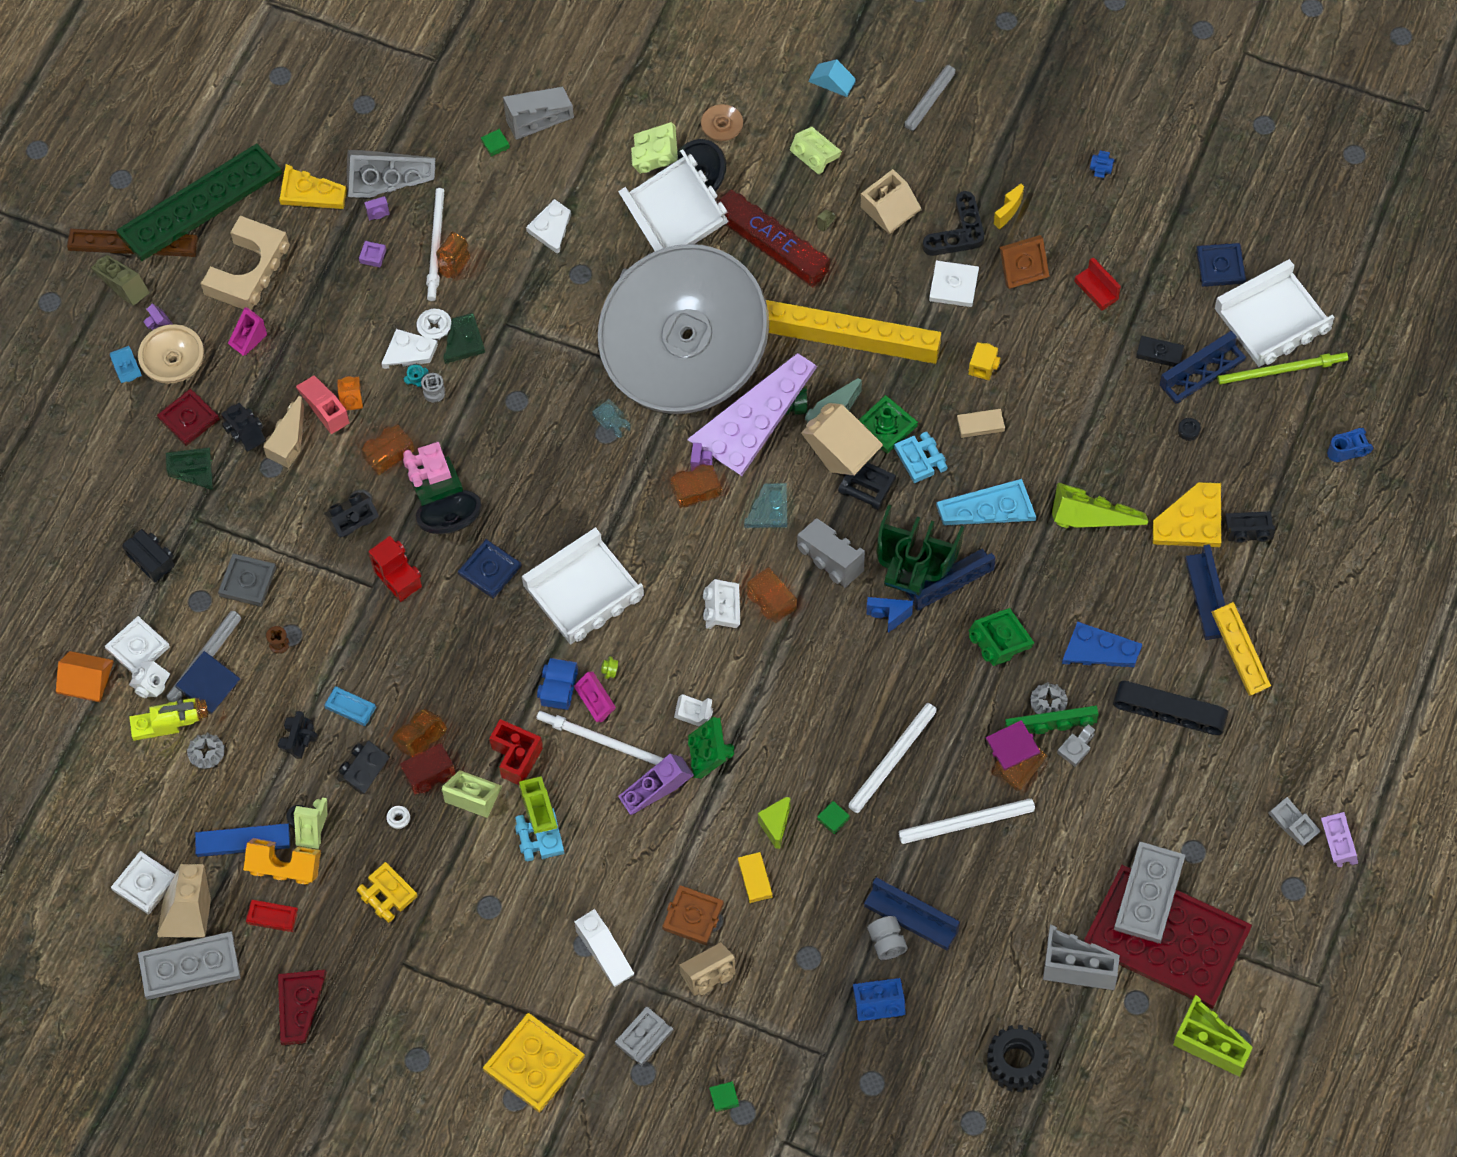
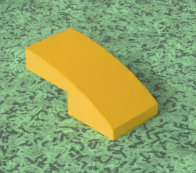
M1022 184L1005 195L1004 206L995 212L994 225L998 229H1001L1018 210L1023 198L1024 186Z

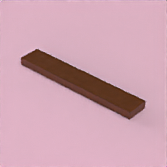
M70 229L67 243L68 251L134 254L117 235V231ZM185 234L153 255L195 257L198 237L197 235Z

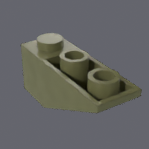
M108 255L98 259L96 264L91 267L92 271L112 290L133 306L150 293L138 273Z

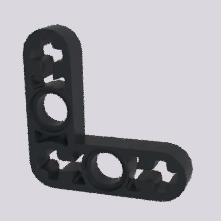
M962 191L956 197V210L961 229L925 236L923 239L924 253L936 256L977 249L983 245L984 231L976 199L971 192ZM966 199V201L969 202L968 209L966 210L965 203L962 202V200ZM972 216L976 221L974 223H966L964 218ZM972 230H974L975 237L978 238V240H974L971 237ZM957 238L959 243L951 245L948 243V239ZM930 242H933V244L936 245V246H935V247H931V245H929V243H930Z

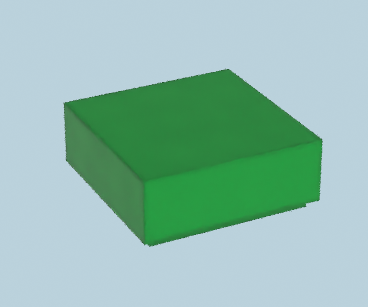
M500 129L481 137V142L491 157L510 148Z
M834 801L817 816V820L833 834L850 819V815Z
M733 1081L709 1087L715 1112L739 1107Z

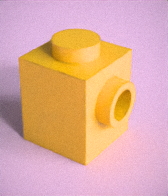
M977 342L969 364L968 375L990 381L993 369H998L1001 357H997L998 348L988 343L982 344Z

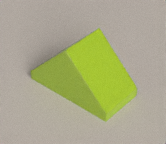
M789 797L781 799L758 813V823L777 849L781 847L791 807Z

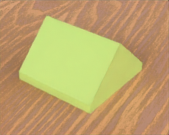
M459 770L443 785L442 792L445 803L488 818L502 785Z

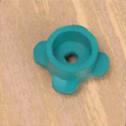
M410 365L407 369V376L404 377V382L422 387L421 382L423 377L429 374L428 369L422 368L420 365Z

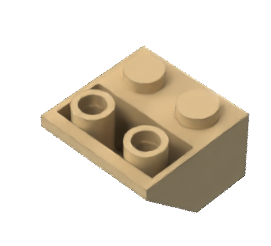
M893 169L861 193V208L888 234L892 233L921 210L908 183Z
M722 943L679 965L680 974L693 996L699 993L700 995L708 993L712 990V986L720 982L721 984L726 983L736 974L735 957Z

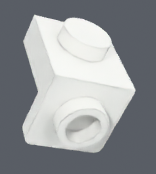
M682 694L678 697L674 718L700 726L712 716V699L707 698L704 701H700Z

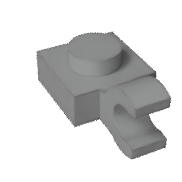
M1088 724L1079 737L1071 734L1058 749L1057 753L1076 767L1089 753L1090 747L1087 743L1094 737L1095 729Z

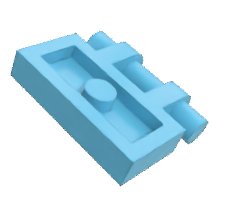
M928 432L920 435L921 442H918L915 436H912L894 444V449L913 483L933 476V466L938 467L940 472L948 469L944 455L939 453L935 439L930 437ZM923 451H929L931 457L927 458Z
M552 808L553 813H554V817H555V820H556V823H557L555 811H554V808ZM524 815L515 817L517 824L515 830L516 834L520 836L521 844L519 847L521 853L524 854L525 861L534 860L533 852L540 851L541 859L564 854L558 824L557 829L536 833L537 841L530 842L528 833L533 832L531 824L526 823Z

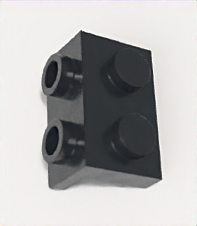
M1271 511L1226 513L1225 515L1228 541H1235L1236 543H1243L1248 540L1265 542L1274 537L1275 525L1272 523Z
M369 740L361 743L358 742L350 752L352 754L348 762L344 761L337 771L339 775L336 779L339 782H346L361 795L365 794L390 758Z

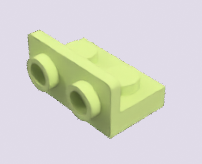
M813 127L797 133L790 147V151L817 174L823 173L826 164L840 158L842 153L839 148Z

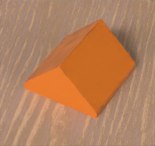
M69 651L58 662L56 693L100 702L114 661Z

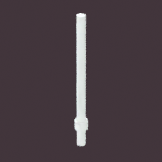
M437 188L435 196L430 270L426 280V285L428 286L427 300L429 301L436 300V290L440 280L438 265L444 203L443 188Z
M539 711L537 714V720L552 725L554 729L569 731L654 765H657L664 759L568 722L562 716L557 715L555 717Z

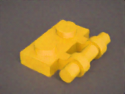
M386 862L368 877L369 881L373 884L369 889L362 884L356 890L361 895V899L366 904L369 903L376 910L375 913L380 918H384L388 923L395 917L390 912L393 906L401 912L418 897L417 893ZM379 892L387 898L383 903L376 898Z

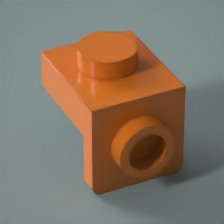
M348 376L337 380L339 401L346 411L362 409L363 403L359 377Z

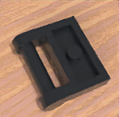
M866 462L855 475H845L839 486L838 493L842 495L848 494L872 505L873 509L879 511L896 479V475ZM854 482L878 494L876 497L850 486V484Z

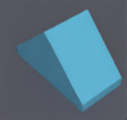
M838 60L818 64L809 82L847 97L856 79Z

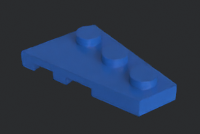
M1077 622L1062 664H1070L1072 662L1083 663V665L1094 663L1106 664V666L1135 667L1142 644Z

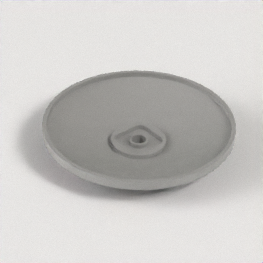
M695 244L676 245L655 251L633 264L614 284L605 300L598 325V346L603 365L614 384L627 397L645 408L669 414H686L708 409L738 391L757 368L763 356L769 333V314L766 299L761 287L750 271L740 261L724 251ZM686 330H693V334L689 339H683V333Z

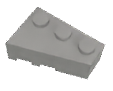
M563 87L503 97L506 121L516 140L574 118L573 105Z
M816 518L797 535V547L804 555L808 554L819 569L827 571L833 582L836 584L840 583L846 588L864 572L865 551L861 548L855 550L849 546L851 542L847 538L839 539L835 536V530Z
M1050 924L1043 980L1115 990L1120 955L1093 943L1091 945L1078 940V936L1073 934L1067 935L1058 931L1057 927Z

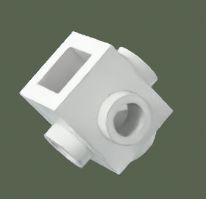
M154 661L142 662L133 672L129 685L142 698L157 697L163 692L164 684L170 673Z

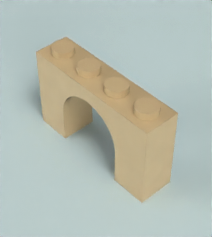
M240 216L230 232L233 243L258 253L261 256L258 266L251 272L243 275H233L210 267L201 282V286L206 296L241 309L248 307L252 310L253 306L258 304L262 290L269 285L270 276L273 271L278 269L280 259L283 254L287 253L290 244L286 232Z

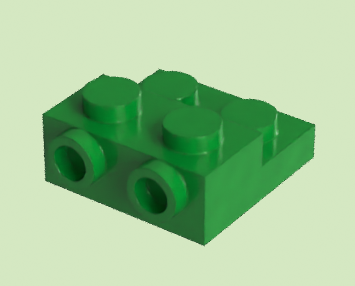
M1010 608L975 620L969 629L971 642L979 645L982 650L983 659L987 662L990 661L993 666L1011 660L1014 654L1028 650L1034 645V641Z

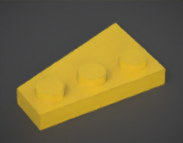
M286 164L279 201L281 205L344 209L347 190L346 186L324 178L313 177L306 171H297L292 166Z

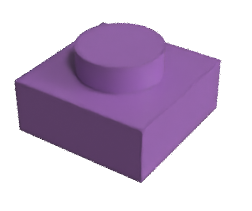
M385 196L364 202L369 221L390 215Z
M365 241L359 262L361 264L381 267L387 250L386 245Z

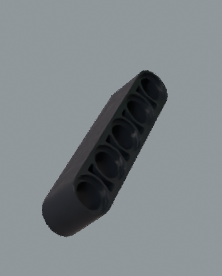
M1120 681L1118 683L1113 700V705L1120 710L1211 735L1223 734L1228 717V710L1224 707L1129 681Z

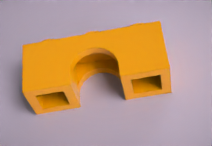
M255 838L247 842L243 870L250 871L251 875H273V878L276 880H287V878L295 879L296 883L310 884V882H313L318 877L321 850L298 846L292 851L291 861L282 862L275 855L276 842Z

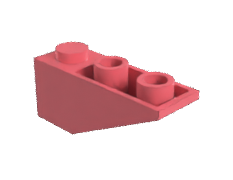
M313 375L296 386V389L330 434L349 424L346 409L317 377Z

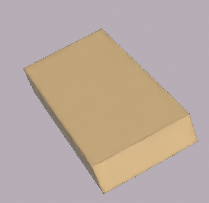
M1001 409L957 415L961 438L1005 431Z

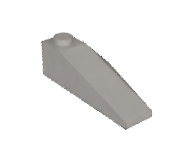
M348 150V197L371 198L377 196V194L388 191L392 192L402 187L434 180L435 158Z

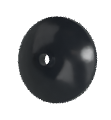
M696 139L686 143L677 151L678 160L683 157L680 152L682 149L687 156L691 154L698 164L695 166L697 172L699 170H702L703 173L706 172L705 176L708 180L705 182L706 186H712L716 192L726 174V158L723 151L717 144L706 139Z
M463 490L420 506L416 512V521L422 530L431 534L455 533L468 527L477 519L482 510V503L478 495Z

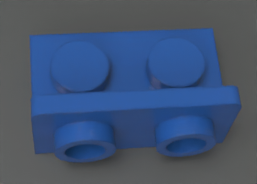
M900 978L853 984L858 1021L905 1015V999Z

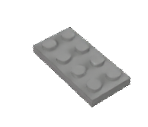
M1139 842L1114 930L1161 943L1185 854Z
M232 931L138 953L144 993L147 1000L241 979Z

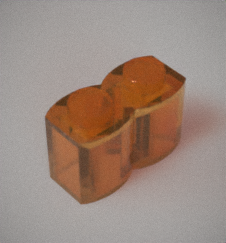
M451 231L436 251V256L439 262V272L446 278L456 279L470 260V254L467 250V240Z
M700 465L693 471H680L671 477V487L679 508L716 498L722 492V487L713 465Z
M424 709L416 713L409 724L399 728L393 735L392 740L401 752L416 758L427 750L430 743L439 740L446 732L447 727L438 715Z

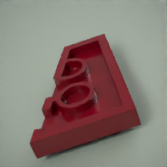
M326 970L278 974L281 1045L306 1043L327 974Z

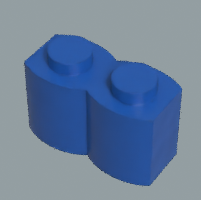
M550 658L548 665H544L542 678H545L543 685H539L537 698H540L541 706L564 710L569 709L578 674L577 662Z

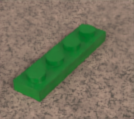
M1096 705L1005 719L1004 728L1022 720L1029 733L1044 734L1048 730L1054 729L1064 731L1074 726L1086 727L1088 724L1092 726L1094 723H1097L1099 713Z

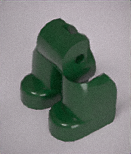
M888 504L879 528L876 549L879 563L888 569L884 586L920 596L926 580L938 581L945 577L951 569L962 546L965 526L961 525L953 544L932 538L935 521L931 520L920 554L917 557H911L908 554L917 539L921 517L917 516L912 531L890 526L892 505Z

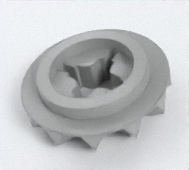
M1047 682L1044 685H1038L1032 691L1031 706L1037 714L1063 711L1067 707L1068 698L1065 690H1062L1058 684L1053 685ZM1047 693L1051 695V698L1055 699L1052 700L1051 707H1049L1047 700H1043L1046 699Z
M209 733L205 735L197 734V737L190 741L187 749L188 758L198 768L214 767L224 756L223 742L216 735H210ZM207 743L209 749L212 750L207 751V754H205L204 758L202 751H200V749H204V746Z

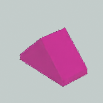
M245 307L228 344L243 356L247 355L267 336L263 319L248 307Z

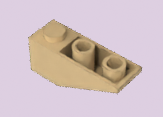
M298 396L295 402L289 405L286 415L277 422L275 431L266 438L263 444L266 457L287 468L292 465L301 451L304 419L302 397Z

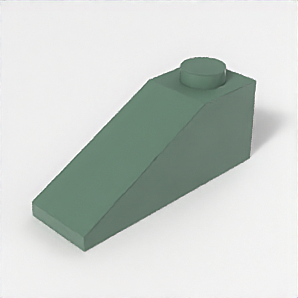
M857 378L817 402L814 409L810 408L806 414L805 420L807 423L816 418L821 413V409L829 403L842 404L847 410H850L862 391V380Z

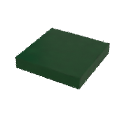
M449 456L444 458L450 471V479L431 485L429 480L425 479L422 480V485L419 487H415L413 482H411L421 506L463 491L462 484ZM422 465V466H419V467H417V468H418V469H423L424 466Z

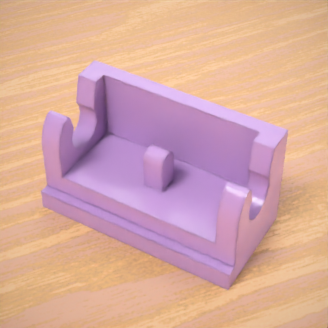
M1342 812L1321 818L1333 862H1336L1337 867H1342L1344 862H1350L1351 865L1358 864L1357 854L1345 813Z

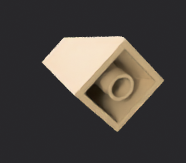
M826 404L821 409V413L816 418L810 420L806 428L801 432L831 473L855 475L883 446L842 404Z
M180 864L163 898L157 933L158 937H205L211 897L204 864Z

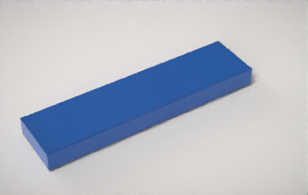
M289 823L195 832L196 856L245 853L247 842L252 838L276 842L275 850L291 848Z

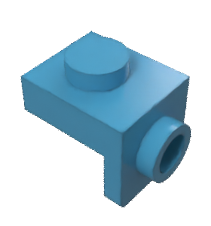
M130 346L109 354L121 383L130 382L142 376Z

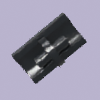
M296 711L295 717H286L284 726L290 734L289 737L280 738L278 747L283 752L290 753L296 759H302L305 747L309 746V742H316L318 734L313 731V721L306 718L302 711Z

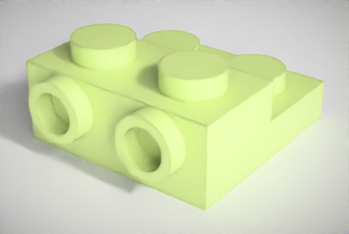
M672 122L634 134L635 147L631 148L632 166L640 174L650 172L656 168L669 166L678 161L676 126Z

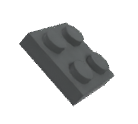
M232 554L218 591L219 597L262 607L276 571V564Z

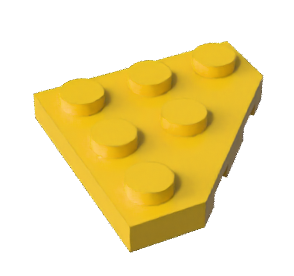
M1198 482L1154 519L1153 544L1202 547L1203 545L1210 544V547H1220L1221 483Z

